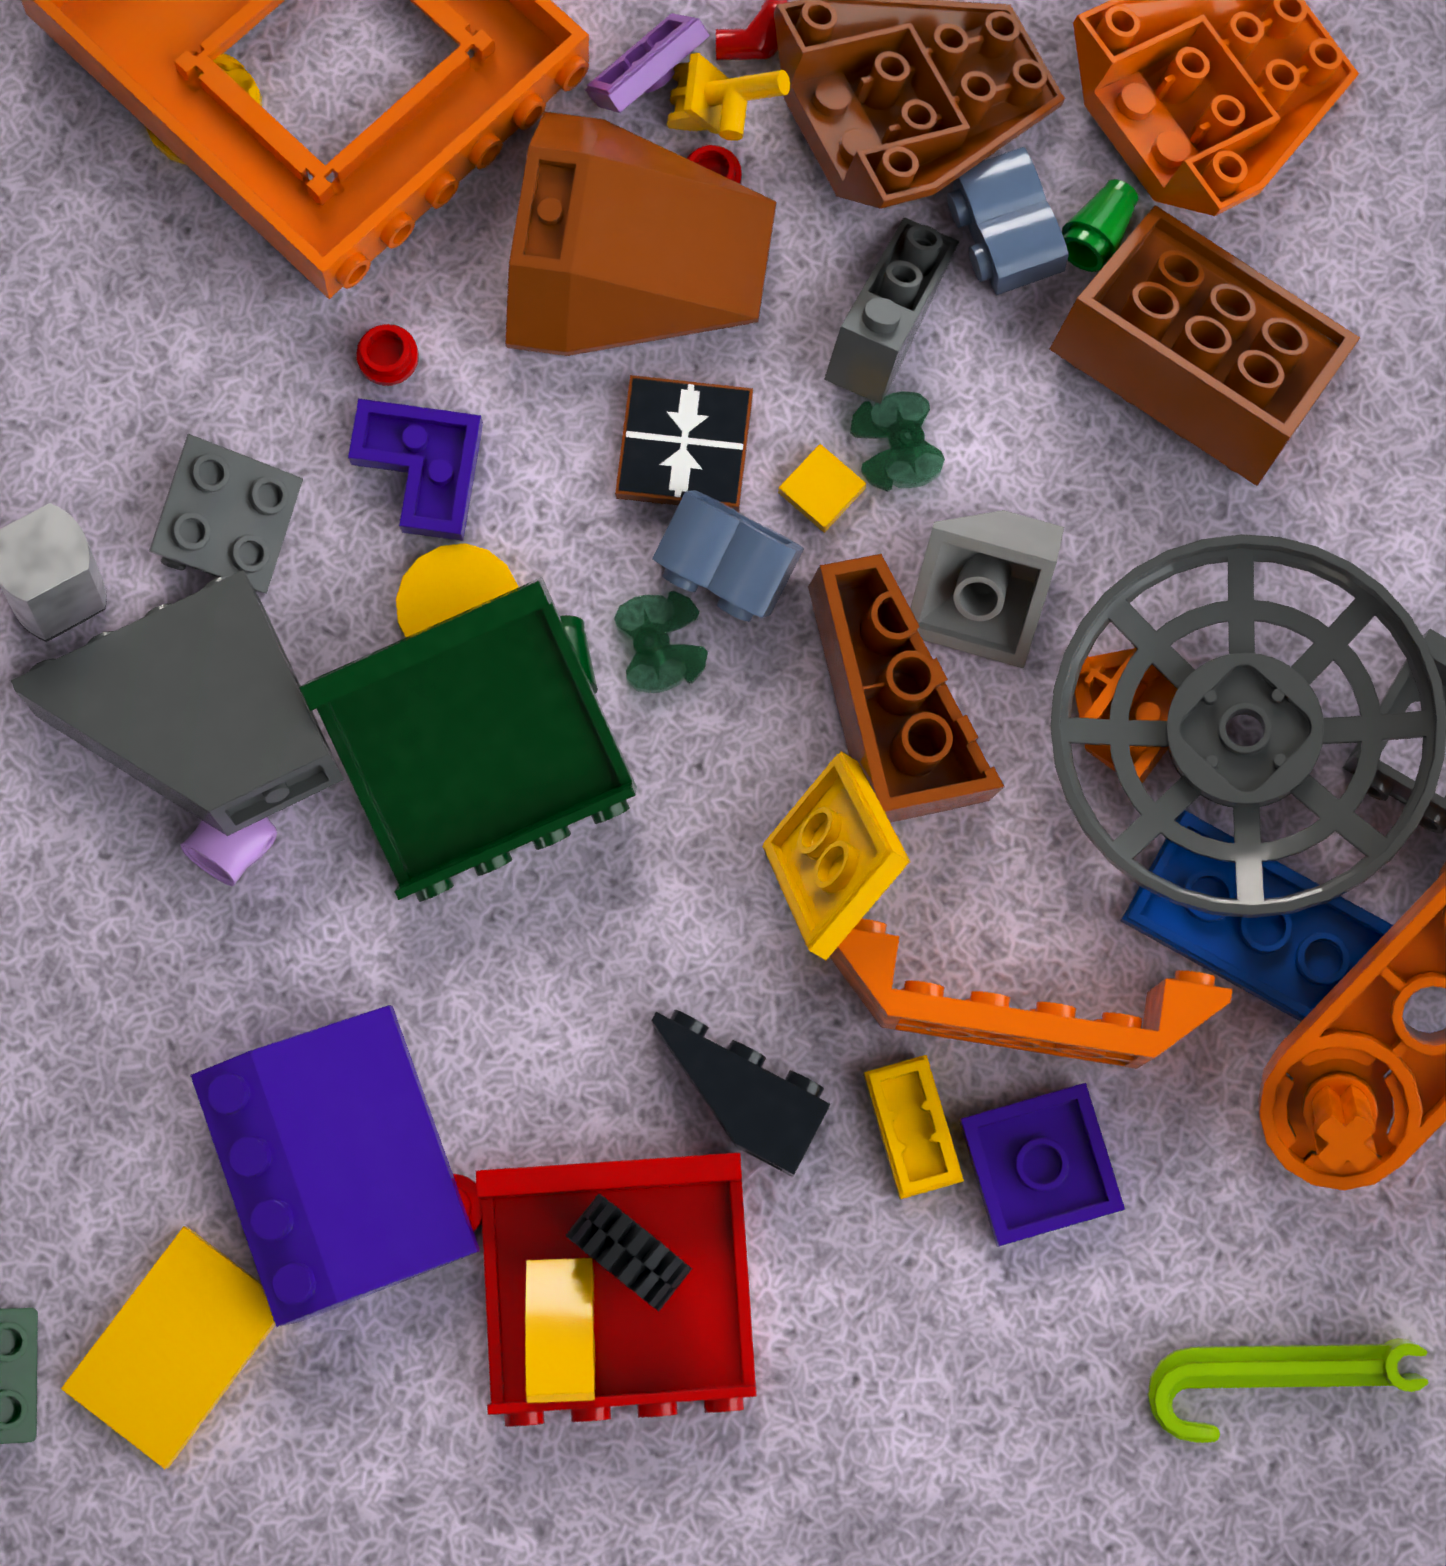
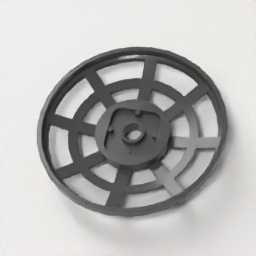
M1240 534L1202 539L1167 550L1132 569L1100 597L1080 622L1064 652L1053 689L1050 730L1054 765L1066 802L1084 834L1109 863L1140 887L1174 904L1212 915L1256 918L1292 914L1328 903L1363 884L1392 860L1418 827L1435 794L1445 758L1446 707L1442 681L1429 645L1410 614L1382 584L1353 563L1317 546L1282 537ZM1228 562V601L1214 602L1191 609L1168 621L1157 631L1130 604L1142 592L1175 574L1207 564ZM1254 562L1277 563L1308 571L1338 585L1355 599L1329 627L1318 619L1293 607L1270 601L1254 600ZM1374 616L1390 631L1408 661L1419 691L1421 711L1381 714L1379 699L1371 677L1358 655L1348 645ZM1254 621L1287 628L1306 637L1313 644L1291 667L1273 657L1256 654ZM1111 622L1132 643L1137 651L1130 658L1117 683L1110 708V719L1071 717L1072 700L1082 666L1098 636ZM1228 622L1229 654L1212 659L1196 670L1171 647L1177 640L1198 629L1217 623ZM1332 661L1340 667L1351 685L1359 707L1360 716L1323 718L1320 703L1310 684ZM1153 665L1178 689L1172 700L1167 721L1129 720V712L1135 692L1145 672ZM1238 715L1252 716L1260 722L1263 728V737L1252 746H1239L1229 739L1226 733L1227 723ZM1423 738L1422 759L1413 791L1397 822L1384 836L1355 813L1375 778L1381 756L1382 741ZM1361 743V752L1355 774L1345 793L1338 799L1315 780L1310 773L1318 760L1323 744ZM1071 744L1110 746L1111 759L1119 783L1132 806L1141 815L1115 840L1101 826L1083 794L1073 762ZM1130 746L1168 747L1172 763L1181 778L1156 802L1149 796L1137 775L1130 754ZM1290 794L1320 818L1311 826L1294 835L1272 842L1261 843L1260 807L1276 803ZM1200 795L1214 803L1232 807L1234 843L1222 842L1201 836L1181 826L1175 819ZM1334 832L1338 833L1365 855L1351 869L1320 886L1288 896L1264 898L1262 862L1276 861L1302 853L1324 841ZM1161 834L1172 843L1194 854L1223 862H1235L1237 899L1214 897L1182 888L1150 872L1134 858Z

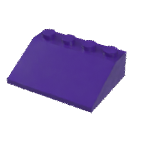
M387 1005L245 1052L190 1075L276 1327L302 1322L480 1252L392 1005Z

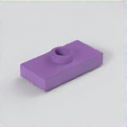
M671 13L587 85L585 91L600 108L621 113L644 92L650 93L664 86L675 73L673 67L710 35L699 18Z

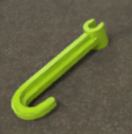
M1401 1338L1389 1340L1385 1344L1188 1347L1174 1350L1159 1361L1150 1375L1147 1396L1151 1413L1165 1431L1180 1440L1211 1443L1216 1442L1220 1437V1431L1215 1425L1182 1420L1175 1415L1172 1407L1173 1399L1181 1390L1194 1388L1395 1386L1402 1391L1414 1392L1427 1386L1429 1381L1417 1373L1399 1374L1398 1362L1401 1358L1408 1355L1426 1356L1427 1351L1421 1346Z

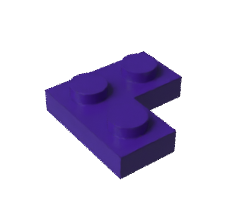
M358 398L348 454L351 465L408 473L399 523L402 533L464 541L483 428L481 415Z

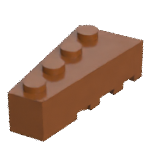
M882 554L820 565L808 589L848 753L861 766L889 822L906 820L990 801L1005 786L995 767L990 768L976 742L979 738L968 716H963L946 685L948 679L938 659L932 658L918 632L920 626Z

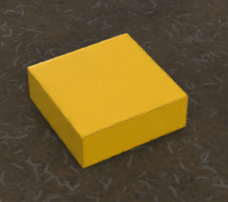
M819 444L780 485L778 493L825 533L866 489V482L823 445Z

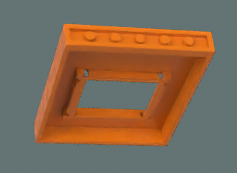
M21 0L26 14L328 299L334 296L342 287L349 289L358 284L367 274L373 259L387 247L393 249L401 245L412 233L415 222L431 207L438 209L444 206L454 196L459 187V182L475 167L483 169L492 163L500 153L503 142L519 128L526 130L534 125L542 116L546 103L561 88L565 92L575 88L589 69V34L551 0H410L452 38L459 47L332 160L324 165L214 62L220 54H224L285 0ZM470 49L474 51V54L471 59L470 56L467 54V52ZM307 172L310 173L314 178L310 180L308 178ZM333 172L334 180L330 183L326 177Z

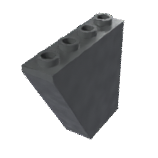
M244 570L231 576L216 578L208 582L202 590L173 604L159 605L151 609L145 617L116 631L100 633L90 639L86 645L57 659L41 661L34 665L29 672L11 680L14 690L35 716L226 836L344 780L313 711L309 710L299 688L301 685L269 616Z

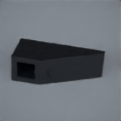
M674 1010L670 1019L656 1012L652 1018L653 1027L735 1147L794 1177L831 1105L820 1099L824 1088L809 1078L789 1070L785 1079L762 1068L766 1057L738 1041L732 1040L727 1049L704 1037L709 1029L708 1026L681 1011Z

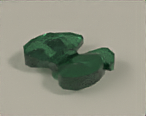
M895 392L885 396L881 404L875 403L874 407L869 401H864L853 414L850 433L855 438L877 439L888 437L890 449L878 453L862 464L861 473L870 485L888 492L892 490L893 485L898 488H915L924 486L940 476L945 458L942 451L925 441L922 426L929 415L930 406L929 401L920 393Z
M673 590L669 592L668 599L662 595H641L619 606L614 620L617 629L633 640L636 654L626 669V679L636 691L661 693L680 685L683 679L687 683H693L705 670L708 651L703 646L670 645V638L668 636V633L682 629L698 619L700 611L691 598Z

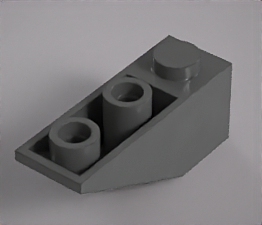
M905 217L903 218L840 327L824 380L881 404L903 363L959 244L958 240L942 234L930 226L921 225Z

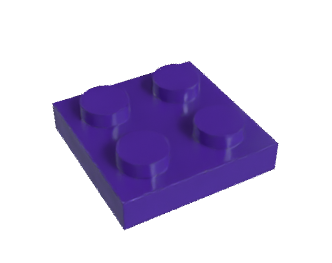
M1086 1083L959 1120L997 1247L1125 1210Z

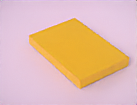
M842 751L832 759L764 841L762 846L808 951L824 960L829 958L910 863V859L858 761Z
M183 1226L61 1389L162 1468H169L276 1325L262 1283L188 1226Z

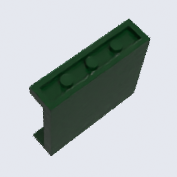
M542 577L309 680L299 687L309 710L312 711L317 708L399 884L394 891L398 900L414 893L419 902L433 898L454 886L450 877L473 867L477 876L492 872L512 861L509 851L529 842H533L536 850L553 845L571 835L568 825L590 815L595 824L612 819L630 809L627 799L636 796L637 786Z

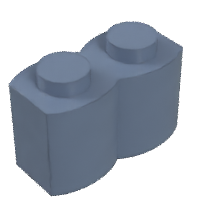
M1025 147L984 160L954 180V191L947 193L950 213L958 228L968 225L975 245L970 246L968 249L973 270L980 282L990 280L996 296L1065 272L1069 255L1057 219L1046 200L1035 166Z
M692 490L685 491L652 560L665 567L662 577L670 583L690 592H696L699 585L707 588L720 597L717 606L721 610L740 620L750 622L753 615L760 618L771 615L804 548L776 531L747 518L729 506L701 492Z

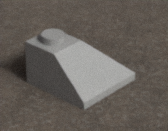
M1005 510L934 522L910 607L920 626L918 632L921 638L927 642L1024 668L1056 567L1064 527Z

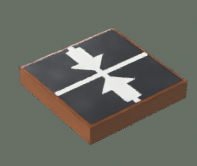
M630 375L615 491L616 499L679 505L685 491L696 490L739 512L753 388Z

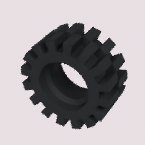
M600 1194L595 1197L565 1235L658 1312L692 1270L690 1266Z

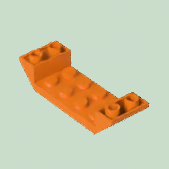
M863 918L829 956L881 1028L1135 1069L1159 1056L1231 1002L1232 989L1214 986L1215 976L1195 971H1175V978H1165L1147 992L1142 1026V1018L1122 1013L1104 1012L1102 1013V1019H1095L1094 1021L1075 1018V1007L1052 1002H1037L1036 1009H1030V1011L1009 1007L1010 997L991 992L971 991L970 998L965 1000L943 997L944 986L922 981H905V986L901 990L892 989L900 936L886 934L887 924Z

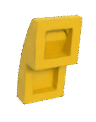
M592 1258L526 1260L527 1403L595 1400L594 1270Z

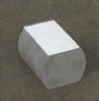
M49 503L0 529V587L17 620L29 633L40 640L48 642L106 609V588L83 530L66 511Z

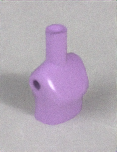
M266 817L226 836L201 820L196 830L180 846L184 854L202 870L224 884L234 886L245 870L258 861L271 847L277 837V829L269 818Z

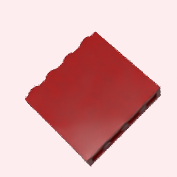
M740 1153L476 1170L477 1198L481 1199L491 1403L487 1404L488 1415L504 1414L505 1427L545 1424L544 1411L571 1409V1422H587L611 1419V1406L637 1405L638 1417H660L678 1415L677 1402L703 1400L704 1413L742 1411L744 1410L743 1397H757ZM600 1194L690 1266L692 1270L658 1312L593 1259L595 1400L527 1403L526 1260L592 1258L565 1235L595 1197Z

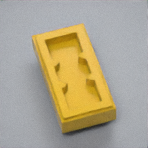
M927 1055L864 1072L863 1076L899 1200L963 1182L964 1179Z

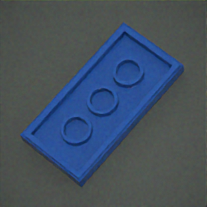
M1187 811L1181 813L1175 820L1181 826L1201 836L1222 842L1234 843L1233 836ZM1165 838L1148 869L1150 872L1182 888L1214 897L1237 899L1235 862H1223L1194 854ZM1278 861L1262 862L1264 898L1288 896L1320 886L1318 883ZM1140 886L1120 920L1300 1022L1393 926L1341 896L1328 903L1292 914L1245 918L1212 915L1180 906Z

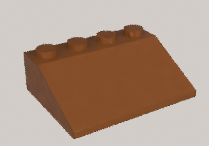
M1155 205L1077 297L1049 350L1121 396L1126 402L1144 411L1174 431L1181 438L1188 440L1224 464L1231 471L1238 473L1258 486L1360 337Z

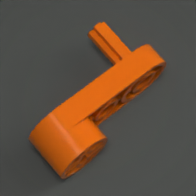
M1446 862L1439 871L1438 879L1279 1044L1263 1069L1258 1103L1259 1116L1266 1143L1286 1170L1311 1185L1345 1191L1376 1184L1400 1168L1446 1121V1028L1431 1033L1422 1032L1409 1026L1403 1019L1404 1005L1412 994L1422 988L1431 986L1446 989ZM1391 1069L1392 1071L1386 1077H1384V1075ZM1393 1106H1394V1120H1393L1392 1125H1391V1127H1390L1389 1133H1387L1388 1127H1389L1390 1122H1391L1392 1117H1393ZM1311 1150H1313V1151L1317 1152V1155H1315V1154H1313V1153L1310 1155V1154H1308V1153H1309Z

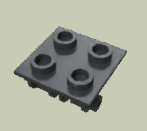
M188 434L149 552L162 556L161 563L177 570H185L186 566L216 577L231 576L244 570L255 591L267 594L303 478Z

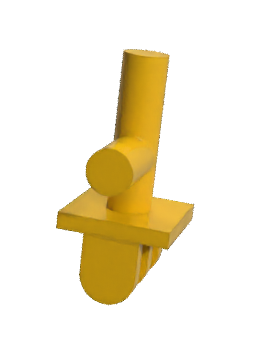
M693 53L690 55V62L674 66L675 73L673 79L678 81V86L672 89L670 93V103L675 105V110L668 114L667 127L669 129L687 131L708 130L711 133L719 134L725 140H741L744 133L747 101L787 95L790 90L789 76L786 71L779 70L728 78L700 53Z

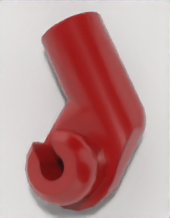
M766 0L761 6L762 9L746 29H716V60H765L773 57L778 51L774 11L776 5L789 1Z

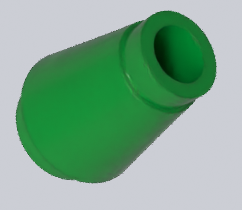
M1118 179L1109 180L1104 188L1063 226L1062 235L1069 254L1068 261L1072 265L1084 271L1097 272L1102 269L1119 249L1134 212V207L1139 200L1138 194L1132 186Z

